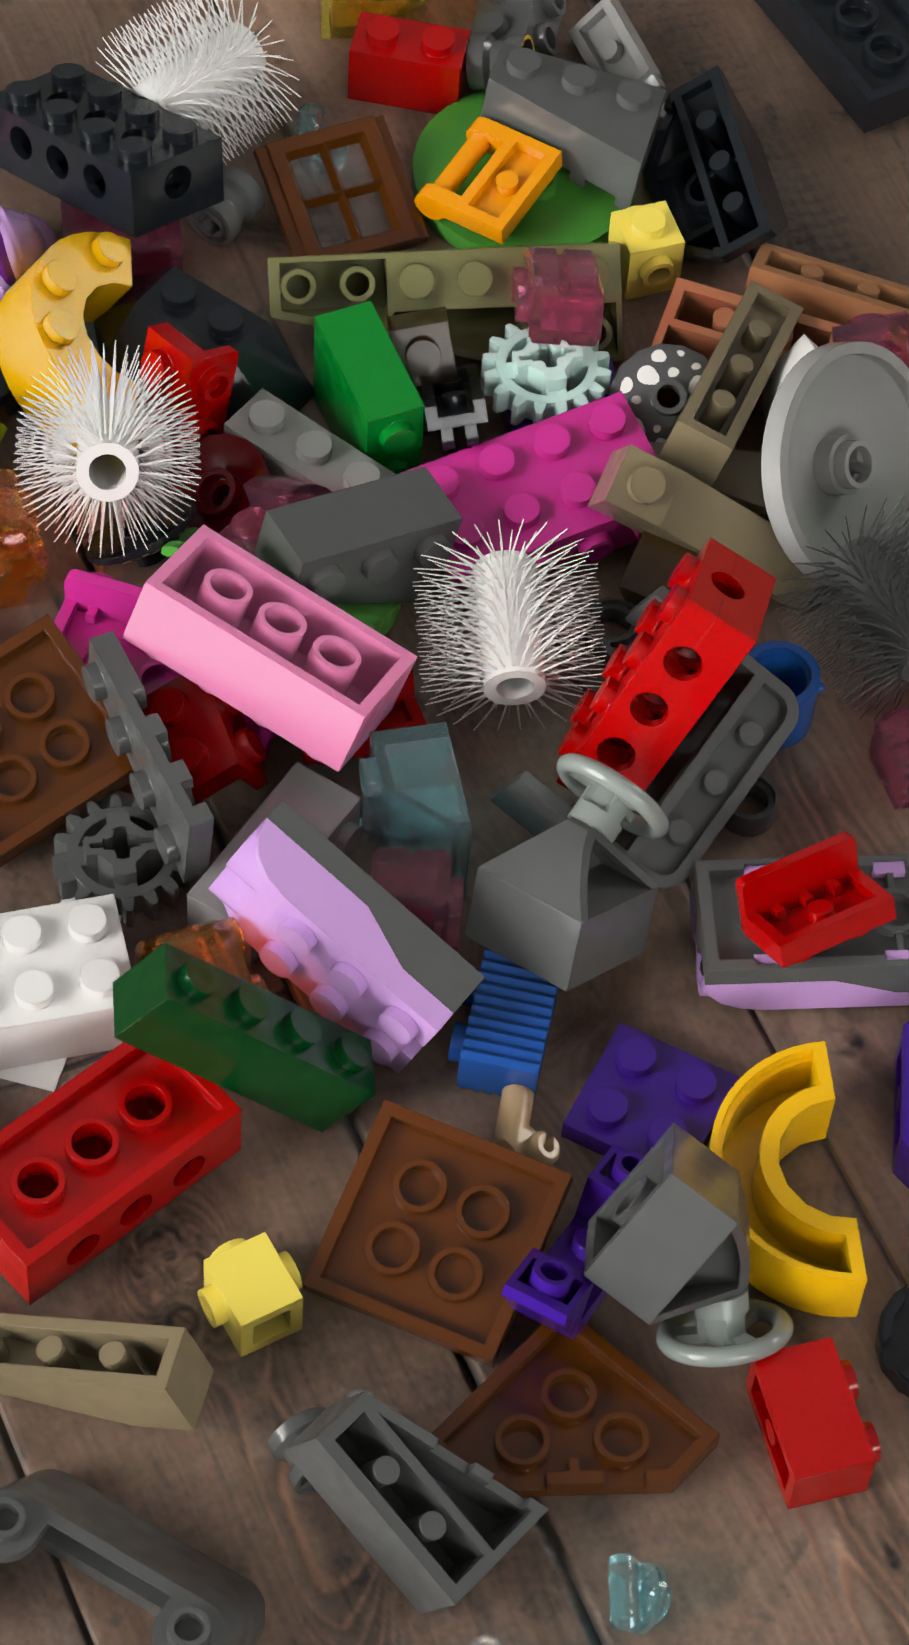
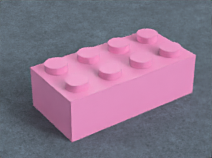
M204 524L145 582L122 636L124 640L144 651L150 658L165 664L197 684L203 691L223 700L250 717L256 724L268 728L305 751L314 760L326 764L337 772L343 768L391 712L418 657Z

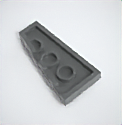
M114 631L89 638L88 664L81 667L84 684L93 702L102 700L110 718L105 720V726L114 752L117 756L126 754L134 772L129 774V780L138 806L141 810L150 808L158 827L154 828V838L160 856L166 865L175 863L184 884L199 879L209 868L214 817L206 802L195 805L191 788L194 787L193 778L183 759L170 763L172 756L168 741V731L159 714L144 715L142 709L147 708L144 686Z

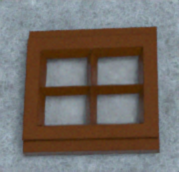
M372 115L266 143L265 146L254 149L255 160L291 256L402 251L428 241V232L420 211L415 205L414 195L383 115L377 117Z

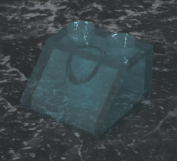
M447 722L370 732L369 758L359 760V775L363 795H359L361 797L360 826L364 829L363 833L373 832L377 854L381 859L451 900L466 899L472 825Z

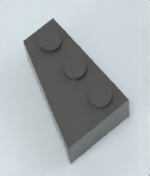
M502 42L488 79L481 117L489 118L561 150L562 167L570 171L568 180L583 188L589 181L615 196L614 206L623 210L632 206L655 136L666 89L594 69L584 64L539 53L529 48Z
M421 467L266 510L255 555L260 560L333 605L430 601L425 599L415 600L430 597L417 596L418 594L426 593V591L415 590H438L439 587L413 586L437 584L431 582H412L432 580L422 576L435 579L443 578L442 576L420 574L417 572L444 575L445 571L413 568L444 569L435 565L438 563L427 559L444 564L445 561L421 556V554L446 560L449 559L451 553L434 542L453 549L457 537L455 534H458L462 517L427 468ZM432 592L426 595H437L438 592Z
M364 1391L331 1404L283 1452L419 1614L455 1606L549 1508L531 1497L524 1499L492 1479L494 1473L476 1462L469 1464L437 1444L439 1438Z

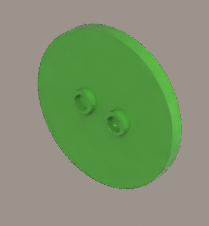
M479 91L459 99L458 102H453L436 114L424 128L416 143L413 154L412 190L414 198L425 184H433L465 143L467 140L466 131L476 118L481 117L486 91ZM495 151L491 154H484L457 189L456 194L463 195ZM561 167L503 245L445 218L433 220L425 215L423 217L437 234L455 248L608 242L611 212L622 209L614 206L615 196L589 181L584 188L568 180L570 171ZM637 188V191H636V194H635V197H634L632 206H635L636 199H637L638 188Z

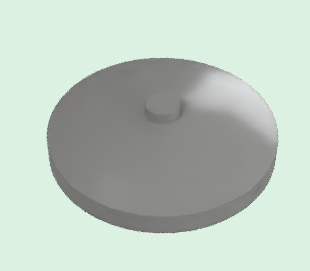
M863 341L833 342L822 345L807 353L792 367L774 397L763 436L761 455L762 488L772 529L783 551L792 563L828 562L832 556L806 546L827 553L829 552L822 547L832 553L838 551L839 547L826 531L841 547L847 544L842 534L843 531L849 542L845 516L847 517L851 541L857 539L866 505L863 537L867 536L885 500L886 502L869 535L870 537H873L883 510L884 514L880 522L881 525L903 496H905L881 528L879 536L890 526L902 506L903 508L897 518L909 508V368L894 353L880 345ZM909 510L901 517L896 529L909 517ZM897 522L889 529L885 537L893 532ZM909 522L901 527L897 536L906 531L909 527ZM909 532L899 542L906 540L909 537ZM887 538L885 541H883V542L880 544V546H881L882 544H884L889 538ZM794 564L804 574L825 569L805 564ZM824 572L815 573L807 576L809 578H816L824 575Z

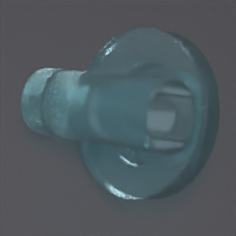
M618 1553L612 1555L608 1559L610 1625L616 1630L627 1631L636 1635L645 1634L654 1625L660 1623L668 1612L671 1602V1590L667 1584L666 1573L659 1565L650 1562H637L636 1558L631 1554Z

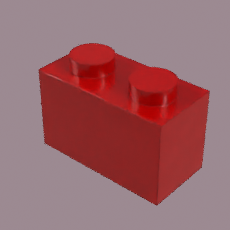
M361 11L349 50L347 98L438 114L445 107L453 102H458L463 97L467 82L466 51L471 30Z
M832 1337L782 1348L771 1356L750 1363L745 1387L787 1509L867 1491L875 1463L880 1462L881 1459L880 1443L873 1424L870 1421L862 1422L855 1403L859 1396L855 1371L848 1359L840 1361Z

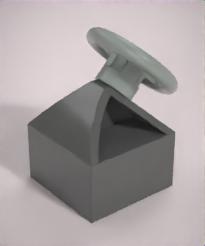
M578 753L564 754L558 759L556 764L557 773L562 782L579 798L568 814V819L478 867L464 936L566 992L644 953L659 885L612 843L622 828L648 839L662 838L669 830V820L665 812L644 790L609 766Z
M673 1123L588 1221L583 1275L647 1324L651 1325L663 1321L656 1333V1343L660 1351L673 1361L705 1368L732 1367L759 1361L778 1352L790 1341L794 1325L792 1318L783 1308L767 1301L751 1299L748 1296L750 1231L746 1198L739 1171L676 1123ZM757 1320L773 1327L771 1331L757 1339L746 1333V1329ZM708 1343V1344L716 1345V1346L709 1347V1346H697V1345H691V1344Z

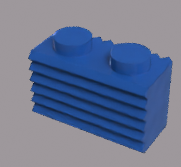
M485 948L481 969L475 968L485 978L461 1004L471 1007L468 1024L455 1021L450 1041L448 1060L459 1062L456 1085L462 1089L470 1087L475 1092L483 1090L488 1095L496 1093L501 1097L502 1089L505 1086L518 1084L530 1088L536 1094L559 987Z

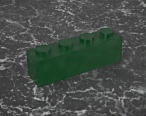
M166 942L113 982L114 1038L318 1131L323 1132L376 1095L370 1039Z

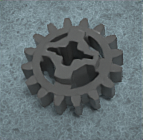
M113 794L111 795L109 808L101 809L98 804L90 800L86 802L87 817L85 819L72 814L66 817V833L55 834V855L52 856L53 878L59 881V895L62 900L75 897V900L114 894L118 913L122 915L126 927L134 926L135 914L139 912H144L152 921L159 919L160 902L173 907L179 904V887H189L190 882L183 883L175 863L166 865L162 860L154 838V828L158 827L153 813L141 810L136 800H134L131 807L123 806L119 795Z

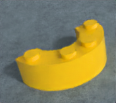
M81 232L64 237L51 245L7 290L1 299L0 368L9 389L20 406L24 405L42 411L31 402L22 398L23 396L45 404L29 392L54 403L32 385L40 388L43 392L48 393L51 397L62 403L55 394L36 380H41L44 384H48L53 390H57L58 393L63 395L41 373L46 377L49 376L57 386L56 382H58L63 391L69 395L49 369L57 377L58 375L61 377L72 393L67 381L48 361L49 359L59 371L61 369L72 384L67 371L57 358L59 357L73 377L70 368L72 369L78 381L79 378L68 355L77 372L80 371L68 347L77 364L79 365L80 363L86 379L79 358L80 355L89 379L79 347L81 348L88 371L92 375L90 367L92 365V344L87 335L85 322L94 323L97 318L108 311L132 287L131 239L112 232ZM94 347L98 372L103 391V358L98 354L96 348ZM105 361L107 396H110L112 367ZM116 372L115 378V394L120 377V373ZM81 375L82 381H83L84 386H85V388H86L84 379H83V377H82V375ZM63 398V400H64L65 402H67V403L72 407V405L70 404V402H68L67 400H65V399ZM41 405V406H43V407H45V408H47V409L53 411V410L50 409L49 407L44 406V405ZM21 406L25 413L34 414L30 410ZM37 412V413H39V414H41V415H43V416L49 417L48 415H45V414H43V413ZM31 416V417H34V418L43 420V419L40 418V417ZM40 422V423H42V424H44V425H46V426H51V427H53L52 425L46 424V423H44V422ZM77 443L71 444L72 446L77 448Z
M819 1041L782 1050L749 1069L734 1084L723 1100L714 1121L709 1149L739 1171L749 1219V1283L768 1297L803 1312L838 1318L857 1317L867 1283L857 1218L831 1216L807 1205L788 1186L779 1164L782 1158L800 1145L826 1138L836 1098L826 1042Z

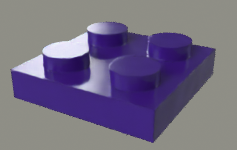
M620 1022L565 1118L561 1136L602 1156L608 1152L613 1144L645 1156L670 1126L676 1123L706 1146L711 1138L718 1110L727 1093L739 1080V1076Z

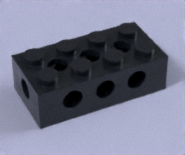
M75 63L59 64L54 66L51 72L29 81L12 82L6 86L5 90L0 91V168L134 239L224 201L222 137L198 126L193 120L182 118L160 107L154 101L146 100L123 89L116 82L107 81L85 70L82 65Z

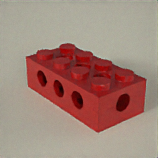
M712 537L697 557L687 552L676 566L667 583V586L672 589L664 601L661 603L654 598L649 603L635 626L634 632L638 633L631 646L629 648L623 644L618 646L602 672L601 676L606 680L599 690L595 692L589 688L577 703L569 719L574 724L562 740L557 753L561 756L567 753H578L591 757L619 772L645 791L757 642L777 578ZM558 775L556 782L567 788Z
M125 1042L121 1043L0 1130V1273L25 1301L32 1305L240 1151L242 1109L217 1084Z

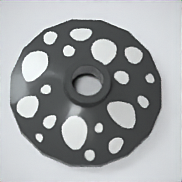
M657 344L639 350L619 367L609 387V396L622 391L648 441L665 443L708 360L704 355L683 345ZM664 389H672L679 395L680 402L673 408H664L658 403V393Z

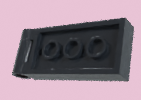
M755 0L863 133L909 116V0Z

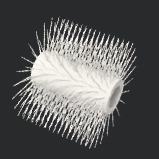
M178 0L179 4L174 1L175 7L168 2L172 12L162 1L167 16L159 5L161 15L154 9L157 18L148 10L154 23L150 19L149 21L155 27L156 32L151 28L147 18L146 21L149 27L140 15L142 25H139L135 19L140 28H137L134 24L132 25L129 20L136 35L127 24L125 26L128 32L130 29L137 38V42L133 40L130 32L129 37L122 28L124 39L126 40L125 43L116 29L124 44L119 39L118 41L127 49L132 58L122 51L115 37L117 45L111 38L110 40L124 57L115 50H112L106 41L105 43L114 56L106 48L105 50L121 64L125 71L117 68L105 55L104 57L116 70L110 66L108 67L122 76L132 88L126 86L99 63L97 64L123 85V89L146 100L154 101L160 107L182 118L193 120L198 126L200 124L206 130L209 128L220 137L221 131L224 136L222 139L228 144L230 149L229 151L222 142V148L226 155L223 152L222 154L229 161L231 160L224 147L235 158L230 148L231 145L236 151L233 138L243 153L244 151L239 145L238 140L247 149L248 147L242 136L251 145L247 135L249 133L257 144L252 132L257 134L255 130L257 126L254 124L252 117H254L260 128L258 131L262 135L264 133L259 123L270 134L264 121L267 122L275 133L269 119L275 125L276 123L270 113L283 126L276 111L279 114L280 112L271 101L282 108L290 118L280 102L290 111L291 109L272 92L270 87L278 90L297 110L278 87L288 94H292L271 81L263 72L267 71L299 96L271 72L299 79L266 62L265 57L294 60L283 58L280 55L264 54L267 51L264 52L262 46L284 40L260 45L259 42L270 37V35L260 41L256 38L272 20L256 36L254 32L250 31L255 21L253 18L258 2L249 28L243 25V0L240 2L238 20L236 19L233 0H231L235 22H232L229 14L228 0H226L227 7L225 0H222L224 12L219 7L218 1L214 0L220 17L214 10L212 0V6L209 0H206L208 12L205 10L202 0H195L196 7L192 0H187L192 9L188 7L185 0V4L182 0ZM198 5L204 10L206 20L201 16ZM172 7L177 11L178 18L175 12L173 11ZM166 8H167L168 11L172 14V16L174 17V20H172V19L170 18V16H169V14H168ZM210 9L213 13L214 18L210 15ZM225 10H226L227 15H228V21H227V19L225 18ZM184 12L190 16V23L187 21ZM162 13L165 15L169 23L164 19ZM195 14L200 18L201 24L196 21ZM180 16L186 21L187 25L180 20ZM154 18L158 21L159 26H160V29H159V27L157 26V24H156ZM166 23L172 27V34L169 32ZM144 24L146 25V27L148 28V30L151 32V34L145 29ZM182 24L188 27V31L183 27ZM177 25L182 29L183 35L178 32ZM161 26L168 32V35L162 31ZM135 28L140 32L141 39L137 34ZM148 34L153 38L154 45L150 42ZM164 35L170 38V43L164 37ZM143 37L149 42L150 46L144 43ZM159 37L164 40L165 47L160 43ZM129 44L138 52L140 58L132 54ZM146 46L152 49V54L149 52ZM140 47L145 50L147 58L141 53ZM115 53L127 62L131 71L121 63ZM126 56H128L130 59L134 61L135 66L128 60ZM266 64H267V65H269V66H271V67H273V68H275V69H277V70H279V71H281V72H283V73H285V74H282V73L277 72V71H275V70L269 69V68H267V67H265V66H266ZM120 71L126 73L131 80L126 78ZM263 77L267 79L273 86L267 84ZM263 86L271 92L279 104L266 94ZM259 91L266 97L268 101L260 97ZM247 99L253 104V109L250 108ZM255 100L262 104L264 112L256 105ZM262 100L271 105L276 116L268 109V107L262 102ZM242 103L247 107L249 112L243 109ZM230 111L235 115L236 122L232 119ZM245 112L251 116V120L248 118ZM240 113L244 115L247 124L241 119ZM256 114L262 119L264 126L258 120ZM225 116L228 117L232 125L226 121ZM213 124L218 128L219 134L215 132ZM228 125L233 127L234 132L228 127ZM223 126L227 127L230 137L224 132ZM239 127L244 130L247 138L240 131ZM235 129L239 133L242 141L237 137Z
M91 340L92 365L90 367L92 375L88 371L84 356L79 347L89 379L80 355L79 358L86 379L80 363L79 365L77 364L69 347L68 349L80 371L77 372L68 355L79 378L78 381L72 369L70 368L73 377L59 357L57 358L67 371L72 384L61 369L59 371L48 359L67 381L72 393L59 375L57 377L50 369L49 371L63 385L69 395L63 391L58 382H56L57 386L49 376L46 377L43 373L41 374L63 395L58 393L57 390H53L48 384L46 385L41 380L36 379L55 394L62 403L34 385L32 386L45 394L54 403L32 392L29 393L45 404L22 396V398L31 402L42 411L24 405L21 406L34 414L18 411V413L28 419L17 418V421H20L19 423L26 427H16L17 430L25 434L15 435L20 440L16 442L15 445L18 446L15 447L23 448L15 452L33 453H14L23 455L17 458L20 460L13 461V463H22L14 470H26L15 477L35 475L19 482V484H15V486L34 483L24 488V490L18 491V493L43 486L30 495L23 497V499L50 488L42 496L23 506L24 508L51 496L32 511L60 496L36 518L45 511L47 513L54 504L57 506L63 497L70 493L53 513L37 525L39 526L42 522L47 521L55 512H57L55 514L57 515L61 508L68 503L66 508L45 529L46 531L55 521L56 523L71 505L66 517L57 528L58 530L71 513L66 526L56 540L71 522L65 533L67 534L76 516L78 517L65 544L76 524L78 526L83 514L77 531L78 534L88 509L76 542L77 544L87 520L76 553L88 524H90L88 533L90 532L88 539L89 551L101 502L99 558H101L105 508L106 502H108L112 553L114 507L123 555L125 557L123 536L125 538L124 520L127 523L135 549H137L125 512L135 540L137 539L130 518L135 531H138L148 550L134 522V519H136L148 541L135 513H138L145 529L147 528L143 520L146 522L157 540L158 537L148 524L144 513L154 526L156 525L164 534L165 532L147 513L144 504L154 518H158L164 524L146 503V500L155 510H159L167 520L169 519L176 526L177 524L163 513L155 503L178 518H182L164 505L154 493L183 512L185 511L173 504L164 495L187 506L190 505L184 503L173 494L196 501L171 484L194 492L196 491L181 482L199 485L189 478L201 479V477L190 472L188 469L201 470V468L192 464L201 463V460L194 457L200 456L201 453L182 452H200L198 449H194L195 447H200L194 446L201 445L200 442H192L200 438L199 434L193 433L199 430L200 427H189L199 420L182 422L198 412L181 414L196 405L173 411L192 398L165 409L174 400L191 391L189 390L164 401L183 386L178 387L172 392L170 391L166 396L160 397L159 400L155 401L179 379L172 384L169 383L161 393H159L162 389L160 388L154 398L146 403L157 389L176 373L172 376L169 375L160 385L158 383L148 394L150 388L168 371L167 369L158 378L159 373L145 391L159 366L146 383L145 381L151 369L161 357L160 355L144 376L151 363L149 362L140 378L139 375L149 358L148 356L141 370H138L132 384L140 361H138L132 379L131 376L140 353H138L130 376L129 373L140 345H138L129 371L127 370V345L115 394L116 340L110 396H107L104 343L102 391L93 342ZM81 375H82V377H83V379H84L86 388H85L84 383H83V381H82ZM63 398H64L65 400H67L68 402H70V404L72 405V407H71L67 402H65V401L63 400ZM166 403L165 405L156 409L159 405ZM41 405L47 406V407H49L50 409H52L53 411H51V410H49V409H47V408H45V407H43V406H41ZM37 412H40V413H43V414H45V415H48L49 417L43 416V415H41V414H39V413H37ZM187 415V416H183V417L174 419V418L177 417V416ZM31 416L40 417V418H42L43 420H40V419H37V418H34V417H31ZM175 420H179V421H176V422H174V423H172V424H168L169 422H172V421H175ZM40 422H44V423H46V424L52 425L53 427H51V426H46V425H44V424H42V423H40ZM29 424L38 425V426L42 427L43 429L38 428V427H35V426H32V425H29ZM185 424V425H182V426H178V427L173 428V427L176 426V425ZM23 429H32V430H34V431H36V432L28 431V430H23ZM171 434H181L177 436H169ZM184 437H195V438H188V439L179 440V439L184 438ZM36 439H42V440H45V441H34V440H36ZM174 442H183L180 444H171ZM33 443H41V444H45V445H40V446H39V445H36V444H33ZM77 443V448H75L71 444ZM177 446V447H182V448H180V449H173L172 447ZM32 448H42L43 450H35ZM139 449L144 451L145 453L140 454ZM169 455H180V456H185V457H179V458H177V457H172V456H169ZM39 456V457L34 458V459H23V458H29V457ZM40 460H49V461L41 462V463H33V462H37V461H40ZM183 460H194L196 462H186ZM178 464L187 465L191 467H182ZM37 465V466H35V467H33V468H20V467H27V466ZM173 468H177V469H180V470H183V471H186V472L177 471V470H174ZM38 469H43V470H41V471H39V472L28 473V472L35 471V470H38ZM163 470L171 471V472H173V473H175V474H177V475H174V474H172V473H169V472H166V471H163ZM50 472V473H48V474L38 476V475H40V474H42V473ZM180 473L188 474V475H193V476H183V475H181ZM43 477L42 479H40V480H38V481L27 482V481H30V480H34V479ZM173 477H178L187 481L178 480ZM165 479L172 480V481H174V482H176V483H178V484L169 482V481H167V480H165ZM49 481V482H47V483H44V484H41V485H37V484H39V483H41V482ZM60 486H62L58 491H56V492H54V493H52V494H49V493L52 492L53 490H55V489L59 488ZM164 486H166V487H168V488H170V489H172V490H175V491H177V492H179V493H181V494H178V493H175V492H173V491L167 490ZM144 490L147 491L153 498H151L150 496H148V495L144 492Z
M498 519L500 551H495L487 532L492 549L474 524L491 553L484 556L477 546V549H475L465 538L462 539L457 534L455 535L480 557L479 560L436 542L434 543L442 546L464 563L421 554V556L465 565L473 569L464 570L430 559L427 560L438 563L435 565L444 569L413 568L447 571L454 575L417 572L449 578L435 579L422 576L432 580L412 582H431L437 584L413 587L441 588L438 590H415L426 591V593L418 594L417 596H430L415 600L425 599L431 602L414 603V605L432 604L428 607H414V609L432 608L423 612L416 611V613H430L419 616V618L425 617L429 619L416 622L427 621L432 623L415 626H433L430 629H416L432 630L425 634L418 633V635H430L421 638L430 641L419 642L418 644L428 643L432 645L417 648L434 647L432 650H439L418 651L433 652L426 656H420L431 657L422 660L431 663L420 664V666L442 663L440 666L429 665L433 666V668L419 670L437 669L433 671L436 672L446 669V671L440 673H419V675L434 674L428 678H421L430 679L424 683L435 680L450 681L422 686L421 688L446 684L442 686L443 688L451 683L459 682L445 689L420 692L439 691L435 693L437 694L444 690H454L430 698L429 700L466 689L458 696L425 705L456 698L451 702L453 703L460 697L466 696L443 709L445 710L475 693L484 692L483 695L436 716L478 700L461 719L454 723L456 724L489 701H493L494 704L474 730L483 720H486L494 708L497 709L498 704L505 705L497 730H499L508 705V719L511 705L517 706L521 730L519 705L525 704L530 718L532 719L528 706L545 729L529 702L537 700L542 707L544 705L554 715L556 714L567 722L540 697L543 695L573 708L576 705L567 701L558 693L582 697V695L554 690L548 685L560 686L581 693L585 692L567 686H574L581 690L583 689L577 686L601 687L577 685L567 680L603 683L601 681L577 678L586 676L597 678L594 676L602 675V673L590 674V672L584 670H604V668L577 669L587 665H605L595 664L605 660L601 661L594 658L607 655L595 657L591 653L607 651L590 652L594 648H606V646H594L603 642H592L603 638L591 637L605 633L594 635L588 633L589 631L605 629L587 630L592 626H604V624L589 625L597 621L601 622V620H590L601 616H591L589 614L602 611L592 613L584 611L603 608H584L590 604H601L586 603L592 600H599L588 598L599 594L586 593L599 591L600 589L591 591L582 589L601 585L580 587L587 583L599 582L585 581L590 578H596L593 576L586 577V575L596 572L580 576H569L572 573L598 569L597 567L573 571L581 566L598 565V563L578 565L586 561L584 560L572 566H563L591 556L588 555L554 566L559 560L586 554L594 550L563 557L570 552L571 548L577 546L576 544L542 563H535L541 558L584 539L582 538L541 556L546 548L568 529L528 555L525 552L529 545L545 527L547 522L538 533L537 531L534 533L525 548L526 541L524 542L520 552L514 549L524 519L522 520L512 550L513 530H511L509 550H503L500 521ZM543 547H545V548H544L542 551H540L534 558L531 557V556L534 555L536 552H538L540 549H542ZM457 554H460V555H462V556H464V557H466V558H469V559L475 561L476 564H473V563L469 562L468 560H466V559L460 557V556L457 555ZM563 554V555L560 556L559 558H557V559H555V560H552V559L556 558L557 556ZM544 564H548L544 568L536 569ZM441 565L448 566L457 570L448 569ZM571 567H576L566 573H560ZM565 568L553 574H546L549 570ZM457 572H466L472 575L465 576ZM550 577H557L551 580L550 582L544 581L545 579ZM575 578H586L580 581H567ZM460 579L463 583L459 584L445 580ZM433 581H441V582H446V583H450V584L443 585V584H439V583H436V582H433ZM576 583H583V584H581V585H579V586H576V587H571V586H570V585H573V584H576ZM463 586L468 587V589L459 590L453 587ZM553 591H557V592H562V593H560V594H555V593H552V592H553ZM432 592H443V593H446V594H440V595H426V594L432 593ZM459 594H468L469 596L464 597ZM577 594L590 595V596L581 597V598H579V597H573L574 595H577ZM438 597V598H445V599L440 600V601H437V600H432V599H427V598ZM551 599L556 600V601L553 602V603H548V602H546V601H549V600H551ZM580 599H589L582 603L572 602ZM458 601L462 602L460 605L452 604ZM436 608L441 610L438 612H427ZM464 608L470 609V610H468V611H466V612H461V611H460V610H462V609H464ZM432 614H446L445 616L440 617L428 616ZM578 616L592 617L587 619H575ZM432 619H440V620L437 621V622L429 621V620H432ZM553 621L559 622V623H557V624H555V625L548 624V623H551V622H553ZM582 621H593L584 625L576 624ZM437 630L442 631V633L428 634ZM465 630L472 631L467 634L461 633ZM432 636H447L446 638L441 639L428 638ZM463 637H468V638H470V639L467 641V640L462 639V638H463ZM580 638H593V639H594V640H590V641H578V639H580ZM433 641H441L438 644L429 643ZM555 643L562 644V645H560V646H558V647L551 646V645H553V644H555ZM584 643H596L587 647H579V645ZM463 644L461 648H455L456 646ZM563 650H564V651H569L568 653H565V654H562V655L559 654V653H561ZM438 652H442L443 654L439 656H428ZM466 652L473 653L469 656L463 655ZM584 654V655H589V656H594V657L584 658V657H578V656H581V655ZM448 658V660L429 661V659ZM464 659H469V660H471V661L468 663V662L463 661V660H464ZM554 659H559V660H561L562 662L552 661V660H554ZM583 660H596V661H597V662H593V663H577L578 661H583ZM461 661V662L466 663V664H456V663ZM565 664H571V665H574V666H576V667H571V666H568V665H565ZM562 665L568 667V669H557L553 667ZM464 667L461 671L455 670L457 668ZM571 671H582L589 673V675L575 673ZM566 672L577 674L578 676L563 677L558 673ZM439 674H452L441 678H430ZM468 674L474 675L470 678L460 679ZM455 676V677H453L452 679H443V678H448V677ZM549 680H559L566 684L554 683ZM464 682H473L468 686L452 688ZM482 687V688H480V689H478V690H476V691H474V692L468 693L469 691H471V690L474 689V688ZM545 691H548L549 693L559 697L560 699L568 703H565L544 693ZM486 697L488 698V700H486L484 703H482L481 705H479L478 707H476L474 710H472V709H473L476 705H478L483 699H485Z

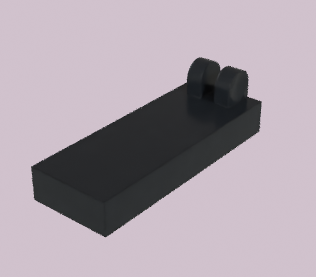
M477 363L457 366L458 379L421 385L428 432L440 430L444 451L456 449L452 429L454 427L464 426L468 447L480 445L477 424L488 422V415Z

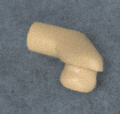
M511 1084L505 1086L502 1089L495 1128V1143L552 1166L558 1161L560 1146L554 1136L546 1141V1132H536L530 1126L534 1092L523 1085Z

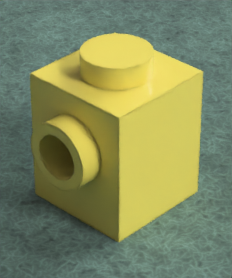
M666 200L646 205H635L611 212L608 242L620 243L621 288L624 300L672 290L677 277L680 278L685 240Z
M266 1232L248 1240L243 1238L230 1240L219 1246L210 1257L203 1260L204 1288L199 1289L197 1292L200 1305L209 1323L214 1328L223 1325L240 1357L302 1329L303 1296L299 1291L302 1288L300 1273L287 1251L277 1253Z

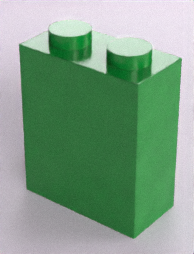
M368 301L315 316L314 398L331 432L395 474L420 466L425 405L372 302Z

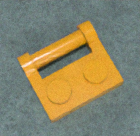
M478 117L466 131L467 140L433 184L427 183L416 195L414 202L418 210L430 219L441 220L445 218L503 245L563 166L562 151L489 118ZM495 151L463 195L456 194L457 189L484 154H491Z

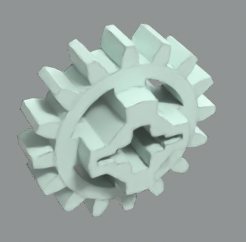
M533 316L527 317L526 329L523 330L509 323L505 325L504 339L492 336L489 340V352L483 353L481 377H483L482 388L484 396H493L492 410L495 413L507 409L511 410V424L516 426L525 418L533 420L532 424L599 400L604 398V394H609L611 370H608L609 352L598 351L600 338L597 335L588 336L584 339L581 338V324L577 322L572 324L567 330L559 328V319L555 316L550 318L547 326H539Z

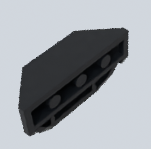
M715 66L668 93L663 108L666 114L655 133L643 171L652 203L666 200L685 240L683 261L728 263L776 237L788 225L761 141L722 70Z
M175 266L132 276V287L93 323L98 354L103 358L104 343L105 361L111 367L113 366L116 340V372L121 373L127 345L128 371L138 345H140L129 373L130 376L138 353H140L131 376L132 379L138 361H140L133 381L141 367L148 326L168 322L204 351L226 345L233 347L239 352L225 422L262 388L297 411H300L314 396L313 386L266 320Z

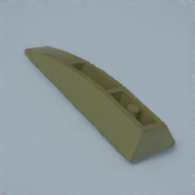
M618 242L267 257L270 317L314 326L315 316L371 301L389 335L387 316L446 306L454 355L482 361L483 353L489 352L490 338L495 336L504 339L505 325L511 323L520 330L526 329L527 317L533 316L539 326H547L550 318L555 316L559 319V328L567 330L576 322L581 324V338L584 339L588 336L597 335L600 338L598 351L609 352L612 362L624 361L620 243Z

